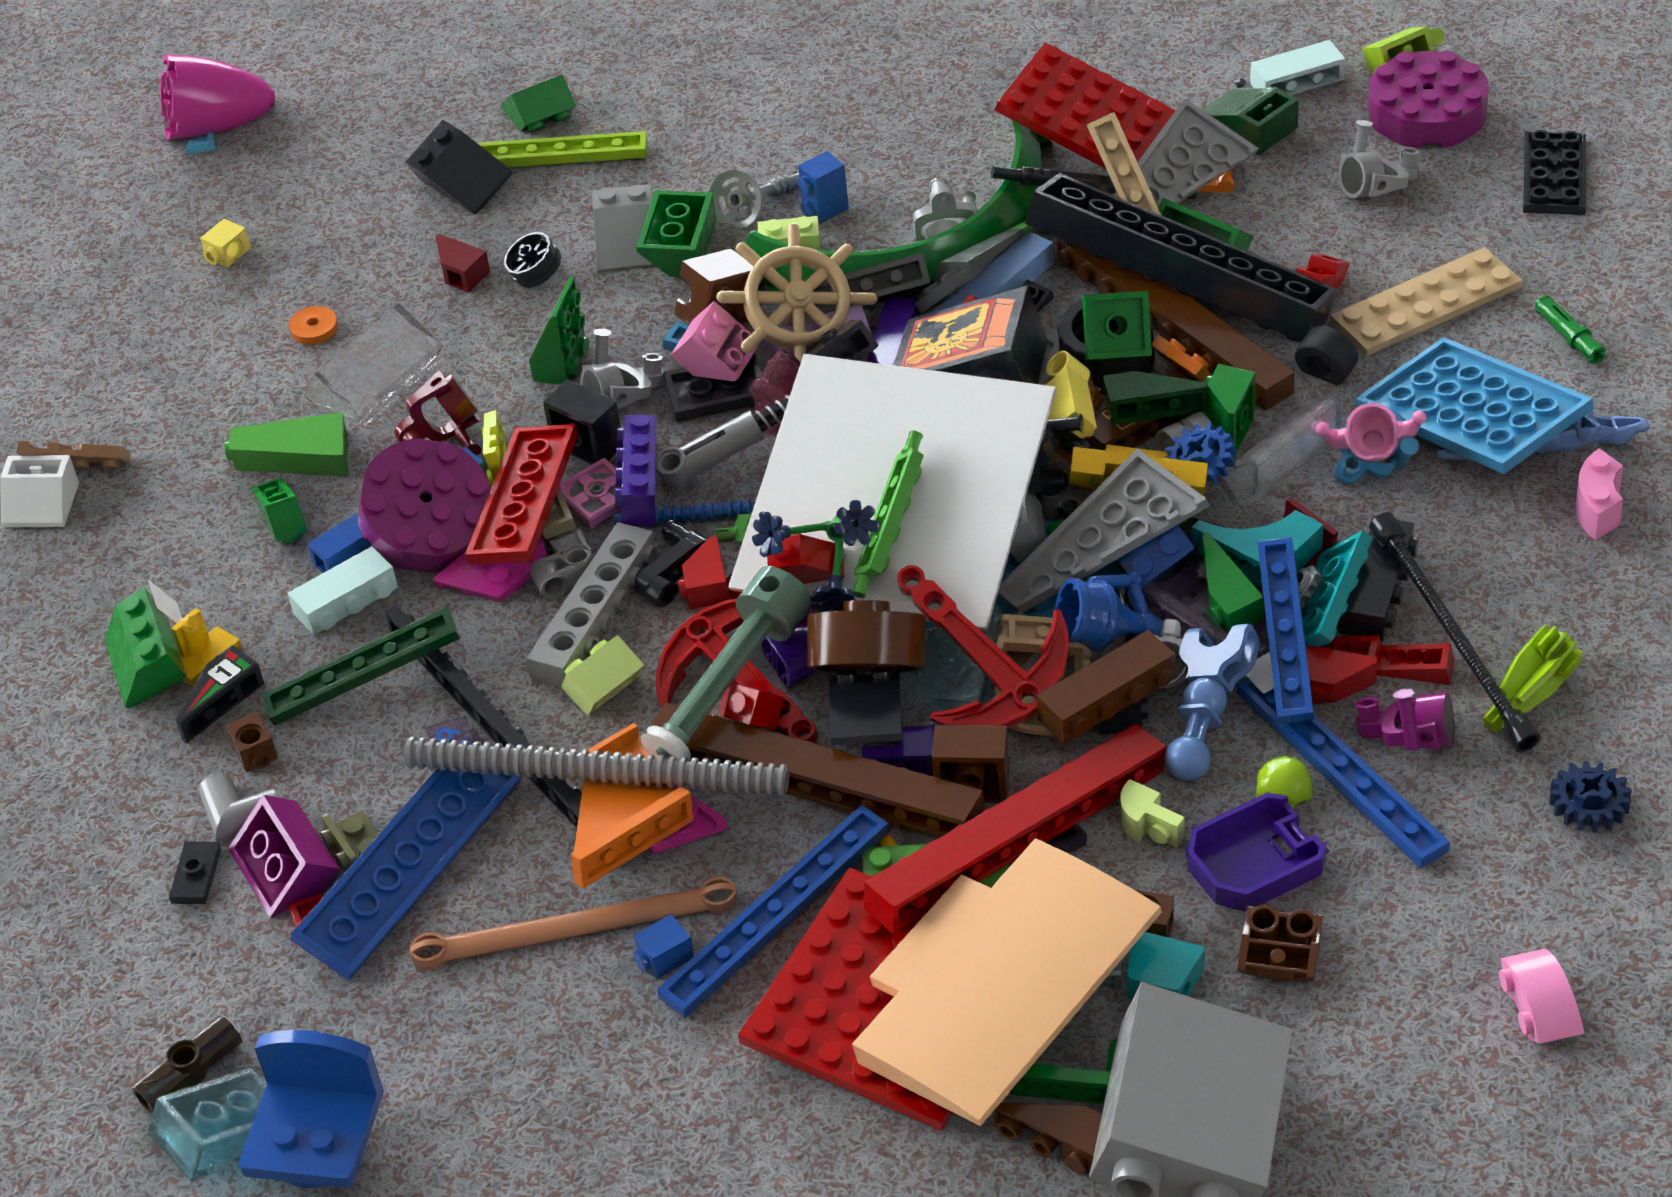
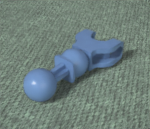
M1251 624L1232 626L1226 639L1215 646L1203 628H1191L1184 634L1179 655L1185 665L1188 666L1186 677L1190 683L1183 692V705L1179 706L1178 712L1187 722L1184 736L1173 740L1165 753L1166 768L1178 780L1186 782L1195 781L1201 778L1209 769L1211 762L1210 751L1203 742L1207 728L1221 727L1222 720L1219 717L1227 705L1226 694H1232L1235 683L1246 676L1256 663L1259 637Z

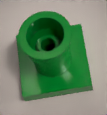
M1148 291L1082 295L1086 360L1152 356ZM1110 320L1114 321L1116 325L1113 332L1109 329Z

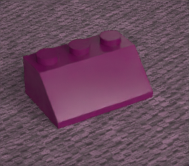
M264 794L228 848L270 918L289 910L288 904L324 893L340 870L298 802Z

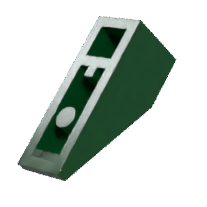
M1138 371L1103 376L1104 403L1111 425L1207 411L1206 382Z

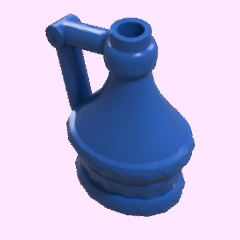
M1132 571L1129 574L1093 576L1085 583L1079 578L1067 579L1058 592L1055 610H1061L1064 617L1069 643L1078 642L1085 645L1092 652H1099L1117 638L1125 635L1134 634L1137 637L1149 630L1154 635L1160 636L1163 622L1161 618L1148 612V606L1140 586V574ZM1125 588L1128 590L1134 611L1122 603L1114 589Z

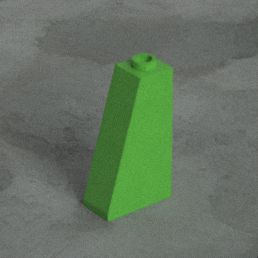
M342 412L230 428L229 441L224 444L227 460H233L235 470L331 476L349 475L348 432Z

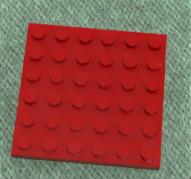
M849 868L739 1032V1043L942 1131L953 1112L871 1071L857 1062L852 1043L894 997L874 987L870 975L924 915L898 931L890 932L863 909L864 881L868 880L871 876Z

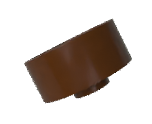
M852 600L844 602V611L819 612L807 616V669L824 672L854 670L857 673H871V670L876 668H891L892 672L899 671V673L926 669V616L923 614L890 611V602Z

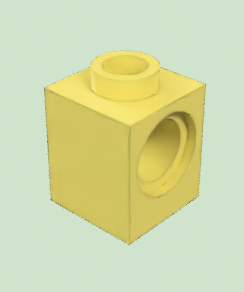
M226 219L221 220L200 238L204 257L212 265L219 264L228 268L236 261L235 258L239 259L251 249L246 228Z

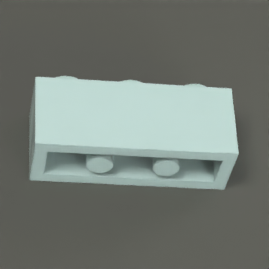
M1327 40L1251 62L1250 84L1253 88H1278L1289 95L1297 94L1344 80L1345 58L1334 44Z
M371 546L288 592V597L293 614L315 635L322 630L331 629L336 622L343 618L361 612L365 606L377 599L388 597L393 590L398 588L393 567Z

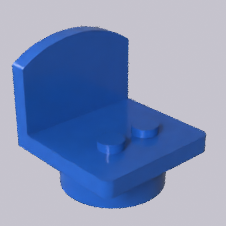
M283 1030L260 1035L255 1046V1052L267 1084L239 1159L242 1174L245 1177L286 1181L303 1188L323 1186L347 1188L352 1186L384 1093L371 1048L345 1037L317 1031Z

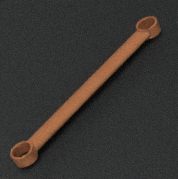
M722 876L713 877L705 881L700 888L442 937L434 932H426L420 934L412 941L410 953L414 965L418 968L433 970L439 968L447 961L659 921L670 914L674 917L705 911L722 914L730 911L737 903V891L734 882L729 878ZM716 890H728L731 892L730 897L721 902L709 901L706 898L708 894ZM426 946L441 948L440 952L431 958H421L416 955L420 949Z

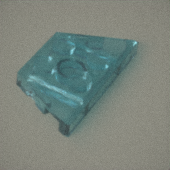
M997 606L993 608L987 631L980 630L995 644L997 643L1003 617V610ZM937 627L929 630L926 639V669L919 670L913 696L935 712L955 709L974 701H979L982 706L988 677L942 628Z

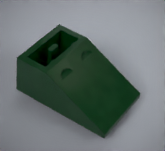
M1278 88L1232 89L1205 107L1203 111L1258 147L1259 149L1255 154L1260 155L1298 128L1299 99Z

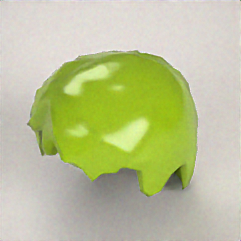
M1282 756L1267 761L1258 772L1256 779L1257 797L1265 793L1288 796V803L1294 809L1297 804L1302 801L1307 802L1313 796V782L1309 770L1304 763L1294 757Z

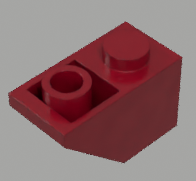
M441 234L436 236L445 284L470 292L490 273L486 251Z

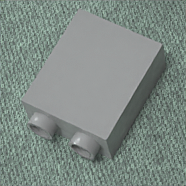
M1141 982L1120 1024L1089 1180L1110 1186L1111 1191L1117 1197H1262L1268 1187L1292 1029Z

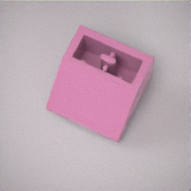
M713 301L693 319L670 356L693 376L736 381L758 345L751 352L744 353L741 350V344L752 333Z

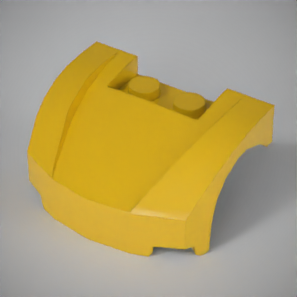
M1107 445L1106 451L1073 447L1069 484L1092 492L1095 491L1137 448ZM1139 449L1203 496L1208 463L1165 458L1168 455L1164 451Z

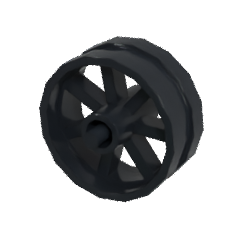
M532 232L517 239L510 246L505 254L503 263L507 272L512 275L519 285L531 288L539 286L555 274L560 266L562 256L560 250L553 244L549 236L543 232Z

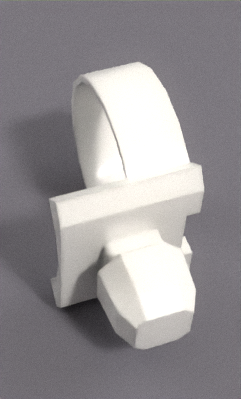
M1165 619L1160 637L1156 636L1169 649L1179 652L1183 640L1181 639L1182 629L1180 622L1174 619ZM1185 665L1183 672L1175 680L1159 688H1171L1179 685L1186 677L1188 666Z

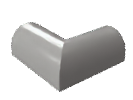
M226 774L211 775L205 778L199 786V794L216 842L220 844L233 840L263 794L277 797L274 788L240 800L233 780Z

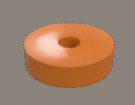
M310 306L296 312L290 318L288 326L291 337L295 341L302 344H318L328 340L336 333L338 321L336 314L330 308Z

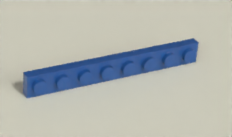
M1249 678L1237 684V694L1420 869L1449 852L1450 842L1315 715V720L1279 724L1274 688L1266 693H1262Z
M863 805L858 807L657 989L659 999L686 1018L862 857L863 853L889 833L888 823Z

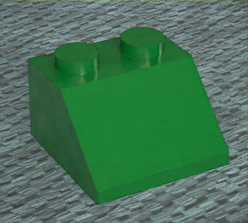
M562 74L511 94L502 104L501 108L520 131L528 128L529 132H533L545 127L544 122L552 118L555 123L571 116L569 112L576 107V104Z
M1218 364L1213 375H1208L1205 380L1207 385V411H1204L1203 414L1209 418L1215 429L1221 426L1226 434H1230L1234 447L1238 452L1255 418L1256 372Z

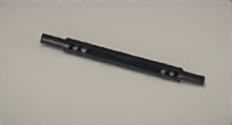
M992 166L991 178L1019 181L1021 185L1042 186L1058 173H1061L1109 194H1115L1116 192L1114 184L1108 175L1022 166L1021 169ZM1197 192L1186 199H1196Z

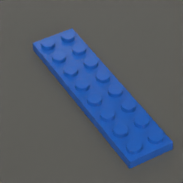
M464 737V739L460 742V744H462V742H463L464 740H467V741H470V740L467 739L466 737ZM437 768L294 929L290 940L350 981L519 785L521 777L515 776L513 772L510 776H506L503 772L495 775L492 771L489 774H484L482 770L478 773H472L471 769L467 772H461L460 768H458L454 772L450 771L449 768L445 771Z

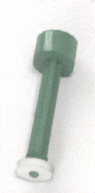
M764 566L755 574L736 599V609L744 622L670 720L664 723L663 727L649 726L647 733L641 736V743L648 754H653L655 758L664 755L666 759H669L670 756L677 757V760H680L681 757H687L688 761L691 759V753L686 744L690 742L691 736L763 640L769 637L775 641H786L812 608L811 595L801 581L789 572L773 566Z

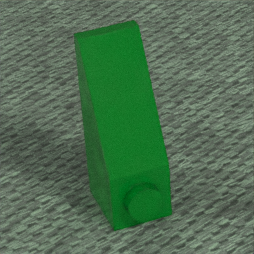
M281 477L251 487L276 542L291 543L300 539L302 533L308 532L296 495Z
M1209 533L1202 535L1210 606L1208 608V615L1211 622L1216 627L1220 626L1228 635L1234 625L1251 624L1253 626L1265 620L1264 597Z

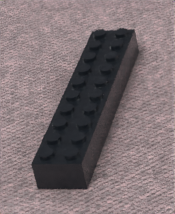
M1058 173L1033 192L1025 224L1035 228L1040 234L1052 235L1062 239V242L1066 245L1078 246L1089 251L1094 257L1106 258L1116 262L1120 268L1142 273L1151 281L1163 282L1172 286L1179 293H1189L1200 298L1207 305H1217L1228 310L1233 316L1245 317L1255 321L1261 328L1276 330L1285 334L1292 341H1303L1311 329L1323 326L1328 319L1337 291L1332 286L1061 173Z

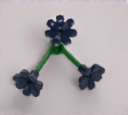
M852 500L849 504V510L840 507L836 512L837 516L832 521L796 527L783 525V520L780 516H772L770 512L762 511L759 513V519L754 520L753 528L759 534L753 535L752 541L755 546H761L760 555L767 557L771 554L778 555L782 553L784 549L781 541L788 539L790 535L825 531L829 539L835 541L836 545L833 574L829 577L828 586H818L816 591L812 592L811 601L820 602L818 609L823 612L829 611L831 606H833L835 611H844L845 601L856 600L851 589L842 588L843 578L840 576L844 542L848 546H853L856 539H858L862 545H867L871 541L868 532H877L880 524L878 521L870 519L875 514V509L870 505L861 509V502L859 500Z

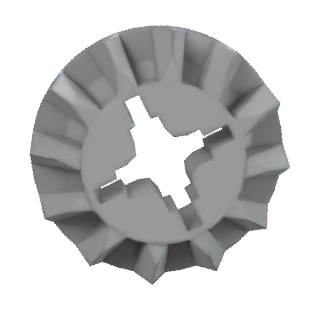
M1308 566L1297 571L1301 608L1305 607L1309 599H1312V595L1318 590V584L1321 582L1322 576L1320 571L1314 566Z

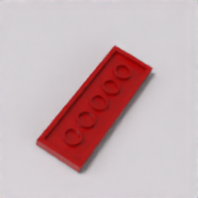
M575 424L514 429L465 553L469 565L521 563L532 560L578 436Z

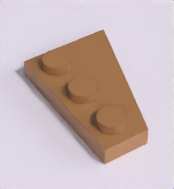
M18 441L17 453L21 456L70 455L75 470H88L89 464H100L102 469H119L120 464H129L131 459V452L122 446L77 445V450H72V446L54 442H47L46 448H36L30 444V441Z

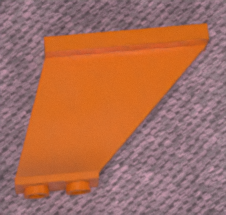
M634 723L588 749L590 753L598 750L601 754L605 751H610L612 755L616 752H621L622 756H625L626 753H632L633 757H636L640 753L647 758L649 755L639 738L638 726ZM590 778L586 782L583 781L574 852L571 853L574 882L584 889L692 822L691 792L682 786L677 789L675 787L668 788L667 784H664L663 787H657L656 783H653L650 787L646 786L644 782L637 786L634 782H631L630 785H625L623 781H620L619 784H614L612 780H609L608 783H603L601 779L597 782H592Z

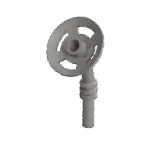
M728 170L721 173L715 178L709 190V193H713L717 221L719 223L733 224L741 229L752 225L761 213L763 198L773 194L778 196L781 192L783 194L786 193L787 190L792 191V187L798 186L799 173L791 176L787 174L782 177L779 176L762 186H759L750 174L742 170ZM732 177H739V181L731 182L726 187L723 186L726 180ZM749 183L751 184L753 189L749 190V188L747 187ZM734 186H739V190L730 191ZM719 196L725 197L726 206L730 210L727 215L723 213L720 207ZM748 207L745 211L739 212V208ZM752 212L748 219L737 221V217H742Z

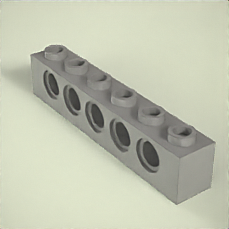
M620 522L616 523L527 656L526 660L532 680L561 687L566 676L564 673L566 668L575 660L580 658L581 661H584L591 655L590 651L599 643L603 633H608L611 630L617 611L619 609L623 610L626 607L629 593L634 587L638 574L648 564L650 565L656 560L658 548L655 546L653 531Z

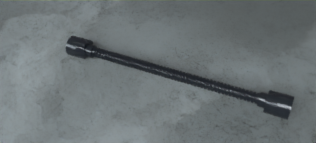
M1385 512L1376 516L1369 524L1370 531L1383 550L1389 548L1391 553L1395 554L1453 641V644H1455V647H1457V650L1473 671V674H1475V677L1491 701H1493V704L1502 715L1501 719L1504 722V726L1501 729L1515 751L1521 753L1535 747L1539 743L1541 735L1527 714H1519L1501 691V688H1499V685H1497V682L1408 551L1403 540L1406 533L1394 515L1390 512Z

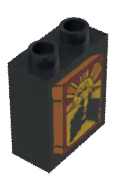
M1023 286L908 319L893 365L1038 384L1048 340L1028 286Z

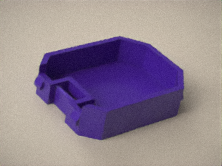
M1265 793L1192 828L1186 857H1188V871L1215 904L1247 912V906L1257 907L1321 876L1326 861V854L1329 853V850L1326 847L1327 841L1322 843L1315 834L1307 837L1299 828V815L1288 803V796ZM1280 836L1293 853L1286 855L1273 839Z

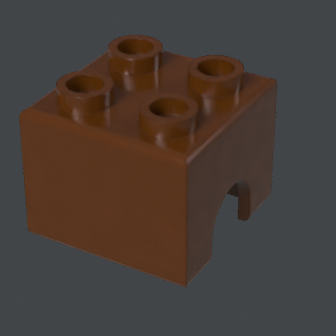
M732 249L682 261L680 276L688 282L691 289V298L688 304L677 298L674 314L687 325H690L696 316L715 301L741 325L748 323L743 304L719 303L716 295L720 291H744L748 275L753 266Z

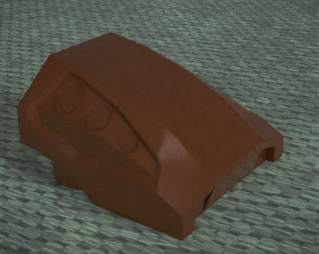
M1267 905L1247 906L1237 972L1262 978L1294 982H1314L1323 915L1315 914L1314 916L1307 910H1296L1291 914L1281 913Z

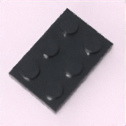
M753 353L736 381L693 376L685 368L663 372L677 422L769 402L768 392L755 353Z

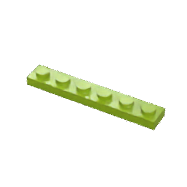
M646 131L481 142L478 144L509 168L647 158L648 139Z

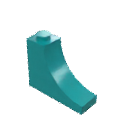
M1297 510L1278 522L1249 529L1225 528L1199 520L1192 526L1191 542L1199 551L1197 554L1204 557L1202 535L1209 533L1250 582L1263 589L1257 542L1292 537L1296 571H1298L1322 549L1324 524Z

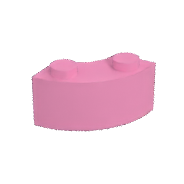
M1600 448L1594 451L1581 467L1576 497L1577 518L1583 529L1594 540L1620 526L1623 498L1619 495L1623 465Z
M1546 949L1501 958L1503 969L1499 970L1500 984L1503 991L1509 993L1510 998L1519 1010L1518 1021L1524 1035H1528L1530 1040L1541 1044L1585 1034L1571 986L1559 962L1552 953Z

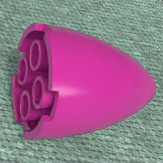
M165 54L163 56V64H167V70H164L160 77L161 116L164 117V121H168L170 127L164 128L167 140L193 139L207 135L209 132L214 134L225 132L257 119L270 110V106L275 105L274 89H270L269 84L256 75L239 67L205 57Z

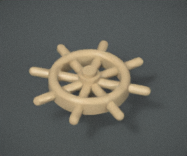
M791 223L787 227L788 246L775 249L762 258L746 243L740 242L736 245L737 253L752 265L753 268L748 275L744 291H720L717 293L716 299L719 303L744 305L747 319L755 330L741 344V350L744 353L751 352L764 339L779 348L794 351L795 370L798 373L802 360L801 356L806 353V350H811L821 342L819 337L832 328L838 330L844 325L850 305H874L878 298L872 292H850L847 278L839 267L853 252L850 244L842 245L831 257H828L815 249L800 246L799 226L796 223ZM789 265L790 283L775 268ZM802 265L816 270L806 281H802ZM765 277L779 291H758V286ZM825 279H827L834 291L813 292ZM760 304H781L768 318L760 307ZM814 304L836 305L835 314L832 319L828 318ZM806 314L821 328L805 332L804 315ZM781 322L787 327L792 325L793 332L778 327Z

